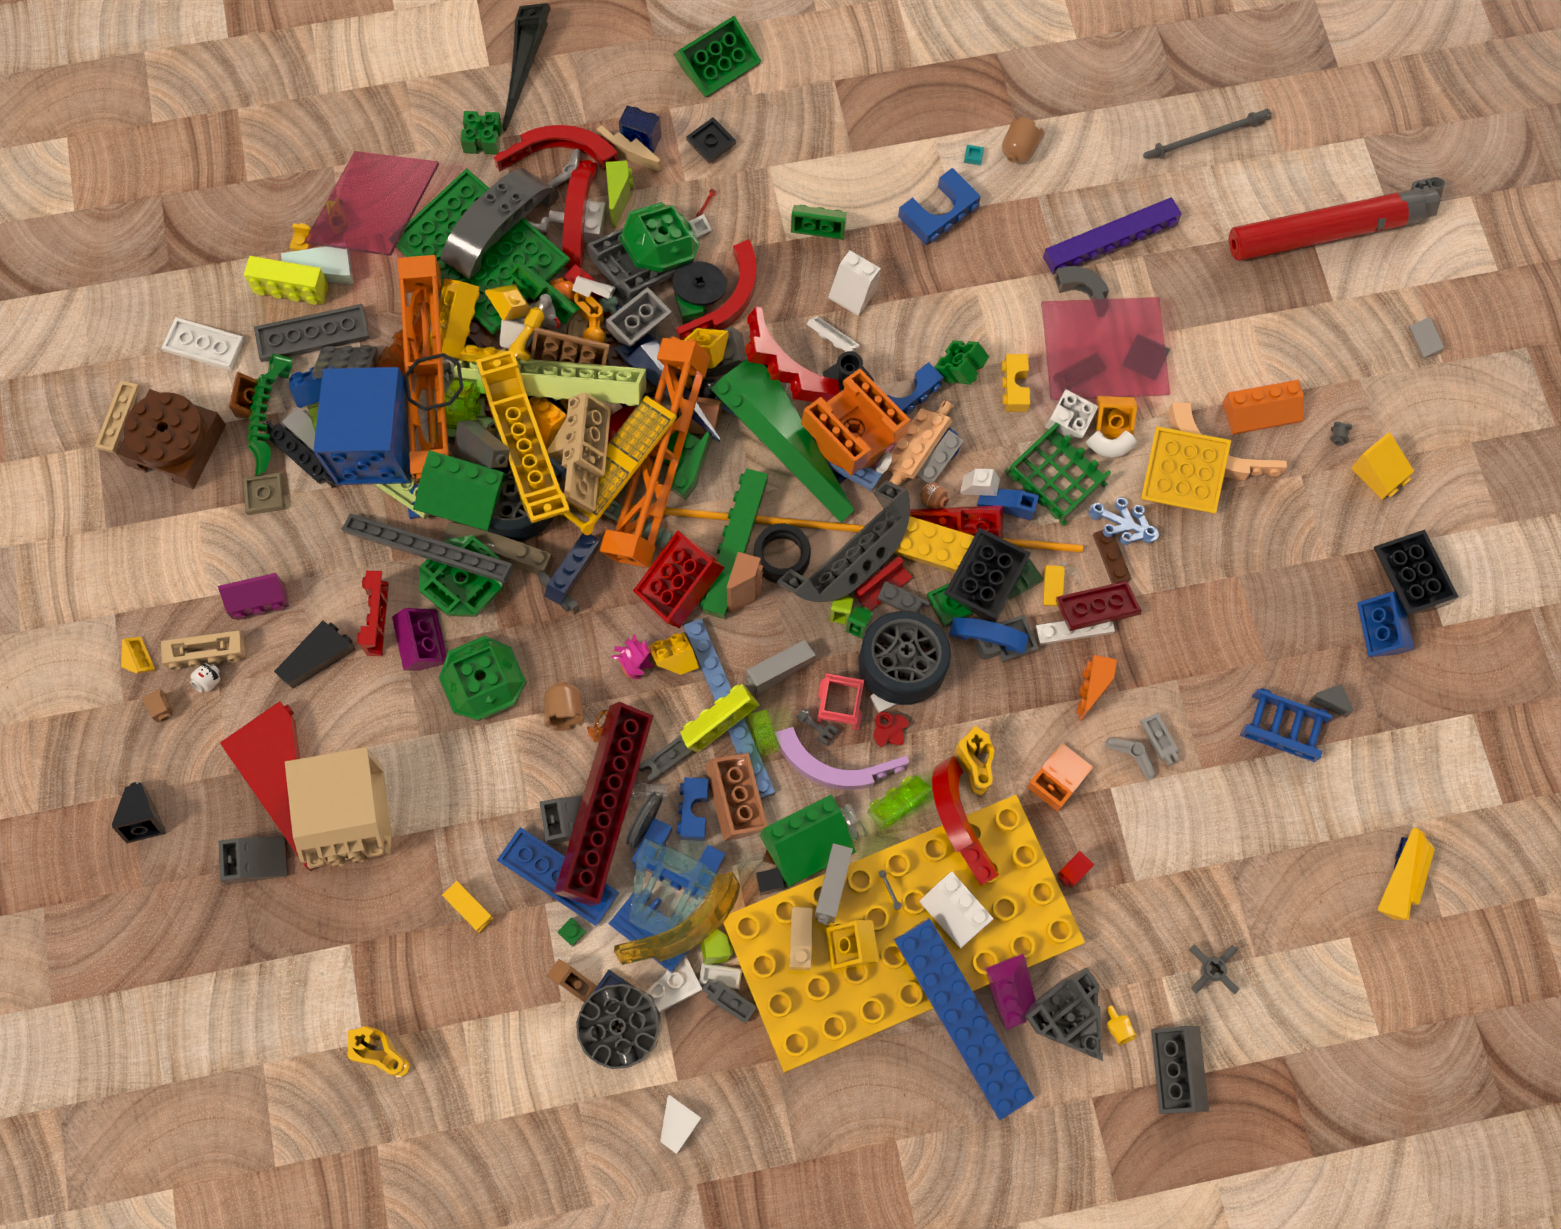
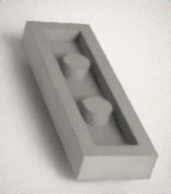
M948 430L916 476L926 484L934 483L964 440Z

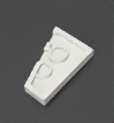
M685 956L673 973L667 970L645 993L654 1000L661 1013L703 990Z

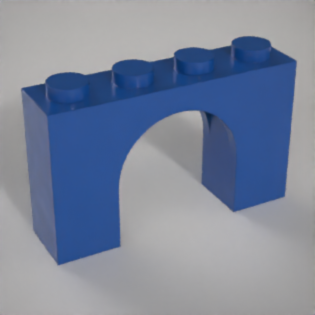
M951 168L939 177L938 188L953 204V209L943 215L931 214L913 197L899 207L898 217L925 245L935 242L943 232L951 230L955 223L963 221L967 214L975 212L980 206L981 196L954 168Z
M654 818L632 858V863L635 865L634 868L643 873L645 871L652 873V877L660 882L663 879L670 882L669 886L678 891L681 888L688 892L687 895L693 899L698 900L701 898L704 900L726 857L725 853L707 844L698 864L692 870L686 873L672 872L662 863L661 854L673 829L672 826Z

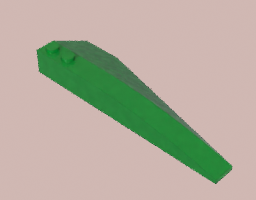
M746 359L724 375L711 388L712 392L840 523L855 511L811 434L801 425L802 419L780 381L771 380L768 368L764 364L751 363Z

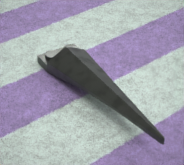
M548 3L519 6L515 18L511 80L502 125L504 131L507 130L548 25L546 21L551 9Z

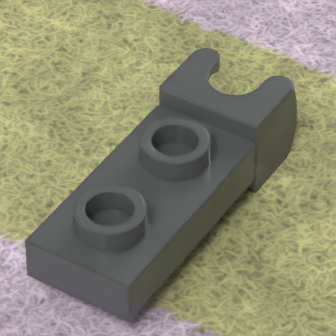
M680 735L652 757L643 761L639 765L640 772H644L647 769L651 770L652 773L648 775L647 779L649 783H653L662 774L690 755L693 750L687 748Z

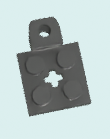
M1025 615L999 623L1029 635L1024 654L1005 650L1006 646L981 640L976 645L981 659H990L999 654L1002 663L1036 652L1039 649Z

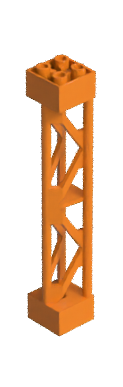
M435 255L398 258L405 374L414 363L410 361L409 340L411 341L414 359L423 358L418 351L412 325L417 305L421 306L424 357L442 353L438 290H442V274ZM406 293H412L409 307H407ZM428 305H430V312H431V328H432V342H433V352H432V355H431V341H430V325H429V310H428ZM442 357L419 362L413 370L419 375L414 393H412L411 373L408 376L411 399L419 403L421 391L424 389L426 390L427 406L435 405V389L436 404L444 403ZM407 399L410 472L416 483L419 484L429 450L452 457L448 450L446 407L437 408L438 439L436 435L435 409L427 410L429 443H427L423 435L418 407ZM415 427L417 430L421 451H416Z
M677 337L662 338L657 359L664 367L654 401L661 404L667 384L672 403L669 411L677 415L678 408L680 407L682 415L672 423L631 476L616 530L605 531L600 552L615 562L650 568L655 550L654 545L702 380L706 375L711 358L705 349L697 344L696 340H681ZM676 374H681V375H680V378H679V382H678V378H677ZM691 375L695 376L689 400L683 397V391L687 377ZM675 431H679L672 453L667 449L670 436ZM651 456L656 457L655 464H653ZM663 459L671 460L663 485L659 483L658 476ZM642 469L647 491L629 512ZM655 491L657 500L650 506ZM640 511L639 517L636 520L629 523L632 520V518ZM650 516H653L654 520L648 540L646 541L641 537L645 521Z

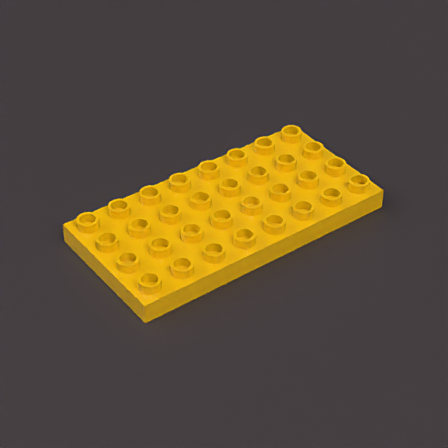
M1017 795L966 815L976 837L999 873L996 878L981 886L960 851L956 852L942 825L850 863L834 923L830 922V925L819 923L818 919L814 918L825 874L721 917L722 924L732 944L733 951L757 1006L783 1074L934 1009L893 940L927 918H930L973 992L989 986L985 970L987 967L1024 954L1029 969L1080 947L1085 943ZM881 870L887 872L888 882L897 901L902 905L899 910L893 908L894 902L883 878L879 876ZM950 872L956 875L993 917V920L961 949L919 902ZM792 907L812 908L810 971L789 970ZM855 920H873L879 962L832 970L826 928Z

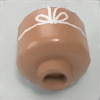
M935 482L926 484L920 492L921 502L931 509L944 508L949 501V498H947L948 491Z

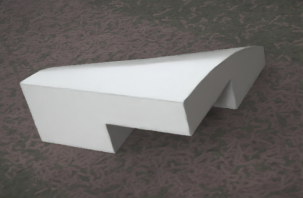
M577 276L572 290L586 297H590L592 292L609 299L616 287Z
M670 1095L667 1097L660 1142L678 1154L701 1120V1117Z

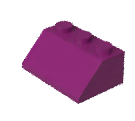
M277 573L218 586L224 607L231 619L242 620L249 615L259 616L267 611H281L284 607H289L286 585Z
M403 608L392 616L403 670L421 671L444 665L447 654L436 609Z
M1020 954L985 968L997 1016L1006 1030L1026 1023L1027 1018L1025 1015L1031 1004L1036 1001L1025 956Z

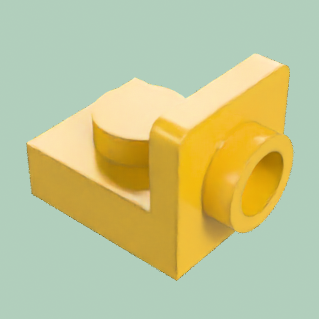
M293 223L294 234L290 243V250L310 249L314 238L311 227L303 223Z

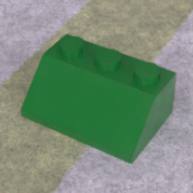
M794 205L791 214V233L844 240L847 212L829 210L823 207L814 208L806 205Z

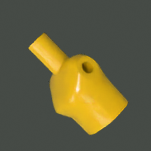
M1113 1005L1106 1008L1111 1018L1107 1022V1028L1117 1044L1123 1045L1134 1040L1137 1034L1131 1025L1129 1017L1127 1015L1119 1016Z

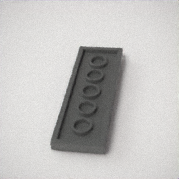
M363 304L254 327L261 362L269 361L273 353L288 357L320 350L327 346L334 347L370 339Z

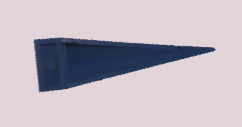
M649 333L631 347L621 344L615 348L616 353L630 368L646 369V380L655 388H658L664 365L657 359L660 346ZM666 384L664 395L670 399ZM685 385L683 397L689 400L690 392ZM696 402L692 419L706 432H709L717 442H720V437Z

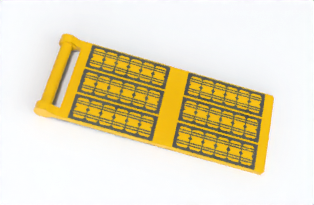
M645 396L607 445L605 476L599 477L595 512L588 513L567 501L568 507L570 504L573 505L590 520L584 522L571 511L560 515H564L577 525L582 533L590 535L597 520L669 429L677 416L648 396Z

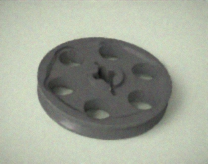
M653 791L648 796L631 825L626 838L627 845L632 844V847L636 848L642 841L660 809L663 800L662 794L657 795V792Z

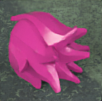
M634 634L632 641L627 638V641L624 642L626 647H614V651L621 654L613 655L611 658L620 662L622 670L628 678L641 679L640 675L644 674L641 669L653 667V664L648 660L651 650L647 646L646 640L641 644Z

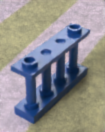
M1264 688L1257 689L1252 694L1253 698L1259 700L1252 724H1246L1242 728L1240 736L1312 762L1319 760L1323 751L1317 749L1316 743L1322 722H1329L1333 715L1328 714L1324 709H1314L1272 694L1270 690ZM1266 702L1277 706L1271 730L1269 731L1263 730L1259 726ZM1285 709L1296 713L1290 735L1287 738L1280 736L1278 733ZM1304 716L1315 720L1309 742L1306 745L1299 743L1297 740Z

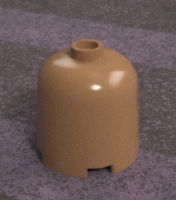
M1019 117L1018 120L1014 118L1002 142V151L1012 163H1025L1029 161L1044 138V130L1042 128L1039 130L1034 126L1035 122L1028 118Z
M560 681L547 689L544 694V715L547 728L553 726L556 731L572 730L573 725L578 724L582 726L584 724L580 690L576 686Z

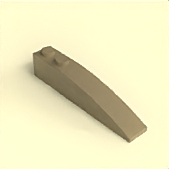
M449 522L442 536V540L473 535L502 561L512 563L513 566L536 575L540 571L548 575L554 562L551 553L501 535L462 524Z

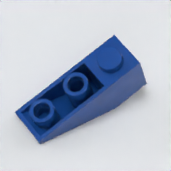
M998 489L997 496L980 495L977 506H1003V513L1031 521L1039 495L1021 490Z

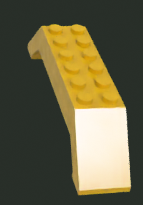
M513 350L476 360L500 440L510 449L508 463L523 507L531 523L570 512L564 493H562L530 406Z

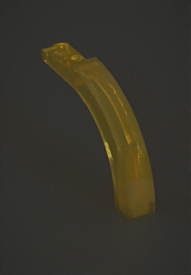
M733 872L714 876L712 889L704 903L693 915L678 926L658 935L615 945L614 953L620 963L625 965L656 957L658 962L678 956L704 941L724 922L737 901L740 884Z

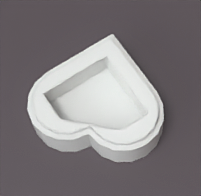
M885 451L875 468L877 472L883 474L888 469L892 461V453Z

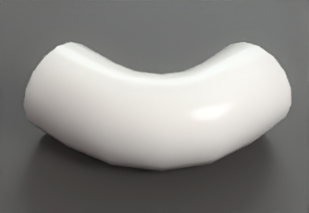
M1098 430L1085 444L1100 456L1114 458L1125 455L1138 442L1128 431H1124L1118 438L1111 440Z

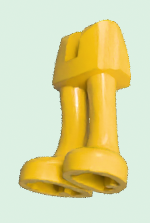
M534 307L529 311L524 320V329L509 348V350H513L515 357L529 362L531 358L529 350L525 348L526 342L535 331V327L540 328L544 320V312L541 308Z

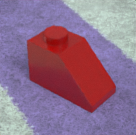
M1079 851L1057 873L1058 879L1064 886L1072 888L1094 864Z

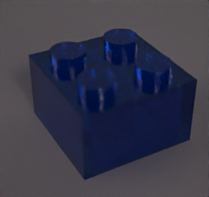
M627 105L619 120L620 133L630 142L637 138L654 153L661 139L660 117L654 113L642 111L638 107Z

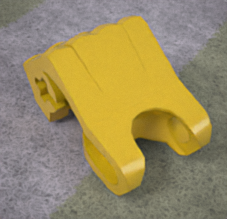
M977 726L971 728L959 740L954 753L968 776L970 790L973 794L981 796L988 791L993 781L991 763L995 751L989 734ZM980 753L988 754L984 764L977 758Z
M369 1026L348 1030L347 1056L350 1060L377 1066L386 1073L396 1077H403L408 1074L410 1063L396 1052L387 1034ZM380 1037L384 1050L374 1051L372 1048L365 1046L363 1040L377 1047L378 1038ZM398 1062V1067L394 1070V1064Z

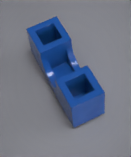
M685 777L684 783H680V795H683V803L679 802L678 814H682V821L677 824V834H681V840L705 841L706 818L696 817L692 814L691 809L697 802H708V778Z

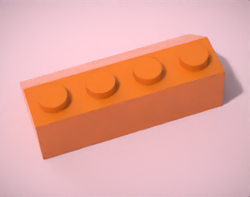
M1299 379L1228 392L1223 400L1232 435L1304 421V395Z

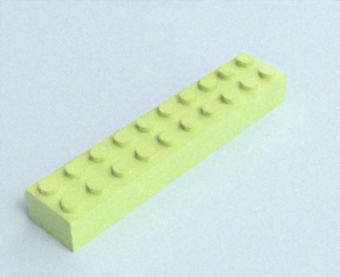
M516 358L528 396L536 398L552 397L555 400L588 393L600 402H608L609 404L623 403L628 406H635L640 404L646 391V369L534 359L526 362ZM459 360L464 386L462 391H479L485 394L477 363ZM457 365L454 367L455 389L460 388Z

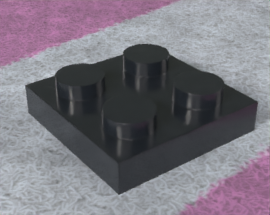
M714 117L686 136L688 143L708 163H711L736 144V140Z

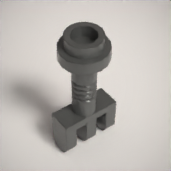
M803 708L796 717L799 719L798 722L802 723L805 721L808 725H811L812 728L820 733L817 740L828 747L830 743L825 737L832 741L835 737L829 731L837 735L839 730L830 723L826 727L822 726L808 715L810 713L808 709L805 710Z

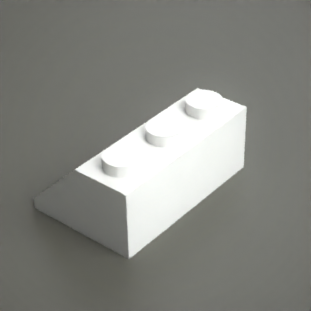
M950 872L919 901L960 949L993 920V917L953 872Z

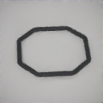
M445 353L415 360L405 374L408 401L424 411L453 404L464 387L460 363ZM444 357L457 365L460 388L450 401L424 407L411 399L408 376L419 362Z

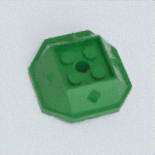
M662 202L630 211L620 236V241L636 268H646L657 272L671 270L694 261L700 245L685 217L673 205H665Z
M473 535L446 539L444 543L501 560ZM429 559L419 569L420 593L447 616L477 617L503 590L502 582ZM460 577H467L465 581L458 582Z
M482 636L448 651L439 676L453 713L476 721H481L515 706L527 683L512 648L487 636ZM478 675H486V677L483 680H476Z

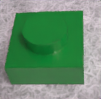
M571 917L557 933L573 947L586 931Z

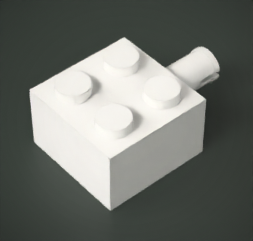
M587 200L584 243H591L602 238L607 215L605 202ZM550 210L549 222L563 223L564 212Z

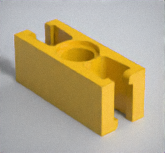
M458 881L442 894L478 933L494 920Z

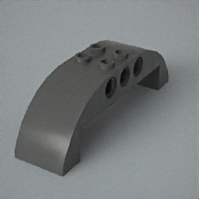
M522 168L511 171L479 197L462 215L445 243L440 260L467 279L472 278L481 269L482 254L539 203L549 208L559 199L558 191L526 169Z
M886 480L873 492L883 507V510L809 579L790 569L777 583L796 596L812 602L834 601L853 592L862 583L866 582L876 570L880 569L882 564L891 557L900 545L910 516V498L907 489Z

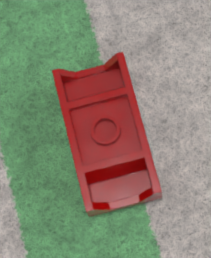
M366 570V576L362 578V588L369 595L368 606L370 607V614H367L366 617L367 626H361L360 632L357 633V644L360 645L367 656H383L389 582L382 581V571Z

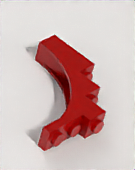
M755 307L747 317V323L750 328V342L745 347V353L747 354L748 362L768 365L771 380L789 383L794 400L814 402L822 397L825 402H828L840 393L838 379L818 375L791 359L778 346L764 323L762 308Z

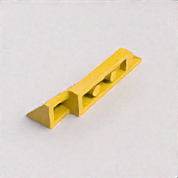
M1412 828L1378 906L1379 912L1393 920H1409L1411 904H1420L1435 851L1434 846L1426 838L1427 834L1418 828Z

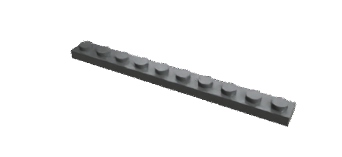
M351 513L341 529L346 534L505 584L514 569L512 563Z

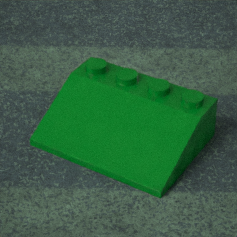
M735 15L673 54L682 70L705 97L762 62Z
M429 450L423 466L413 510L488 532L505 481L504 472Z
M832 794L765 827L759 834L788 887L827 868L833 844L853 848L852 854L856 853L843 814Z

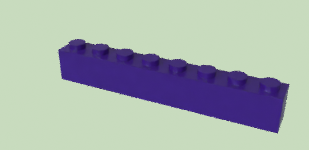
M1170 197L1045 249L1043 259L1053 275L1056 274L1058 268L1080 266L1087 260H1095L1104 253H1112L1121 246L1126 247L1131 242L1141 241L1148 235L1160 233L1165 228H1173L1179 223L1182 213L1173 198Z

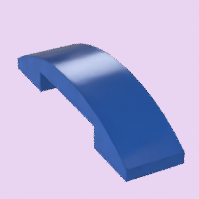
M953 618L949 633L950 637L967 641L968 638L994 643L1006 646L1005 650L1022 654L1025 653L1029 635L1006 625L974 618Z

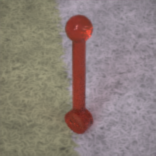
M710 189L709 196L696 217L702 215L710 199L716 194L714 189Z

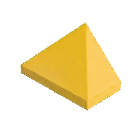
M142 637L124 638L122 640L121 667L136 674L155 671V667Z

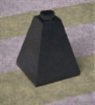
M133 782L130 786L125 787L112 822V828L126 844L166 834V829L143 784Z

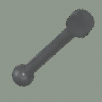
M881 870L879 876L883 878L894 902L893 908L899 910L902 905L897 901L888 882L887 872Z

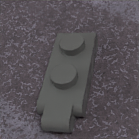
M708 979L702 988L708 994L707 998L745 1024L757 1008L755 1003L720 980L714 982Z

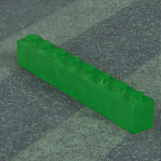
M746 468L745 473L740 475L738 484L741 486L739 491H735L734 509L730 508L728 519H730L729 525H725L722 536L725 538L723 543H719L717 554H719L717 561L725 568L709 588L707 595L703 596L700 607H703L704 614L721 619L726 618L728 612L727 585L737 553H746L768 482V474Z

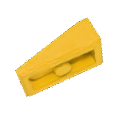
M1045 566L1043 606H1058L1056 597L1063 596L1064 566Z

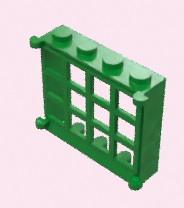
M1056 422L1014 461L1010 468L1005 470V473L1013 481H1018L1023 486L1025 492L1039 495L1037 501L1039 505L1046 507L1055 519H1059L1062 526H1065L1067 524L1065 519L1100 486L1106 487L1108 485L1105 481L1109 478L1111 471L1108 470L1104 474L1097 469L1099 463L1096 460L1088 461L1084 457L1085 450L1082 447L1076 450L1070 444L1072 439L1069 435L1063 438L1056 432L1059 426ZM1047 440L1057 448L1050 457L1040 449ZM1035 452L1045 459L1038 468L1027 460ZM1060 452L1071 460L1063 468L1052 460ZM1023 463L1034 471L1027 478L1017 469ZM1048 463L1058 471L1051 480L1041 472ZM1072 464H1075L1083 471L1076 480L1065 472ZM1035 475H1038L1046 482L1040 490L1030 481ZM1061 475L1071 483L1063 492L1053 483ZM1086 475L1095 482L1087 491L1078 484ZM1049 486L1059 494L1053 502L1043 493ZM1074 487L1082 493L1075 502L1066 495ZM1062 498L1071 505L1065 512L1056 505Z

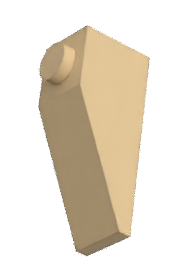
M792 907L789 970L810 971L812 908Z

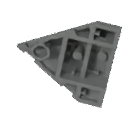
M1084 968L1062 979L1034 1001L1025 1017L1037 1034L1103 1061L1100 1045L1102 1031L1100 1006H1098L1099 984L1090 970Z

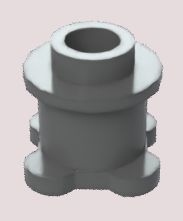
M1334 422V426L1331 427L1333 435H1331L1330 440L1338 446L1348 443V434L1352 429V425Z

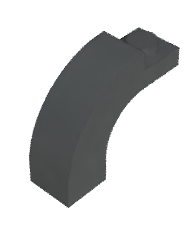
M1068 266L1058 268L1054 278L1059 293L1071 290L1085 293L1093 303L1097 318L1104 317L1109 308L1108 300L1106 299L1109 289L1103 279L1093 271L1083 267Z

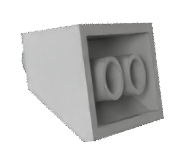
M647 287L606 320L607 331L619 343L631 347L670 316L672 311Z

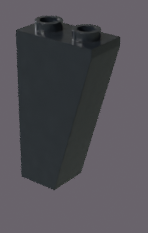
M322 620L274 672L293 689L355 650L351 644L353 641L346 634L341 636L338 633L339 629L333 623L327 624Z

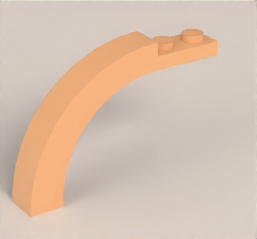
M1172 402L1169 408V419L1172 429L1201 434L1193 419L1191 403ZM1228 455L1224 477L1246 480L1249 474L1253 476L1262 474L1279 476L1286 470L1287 461L1241 459Z

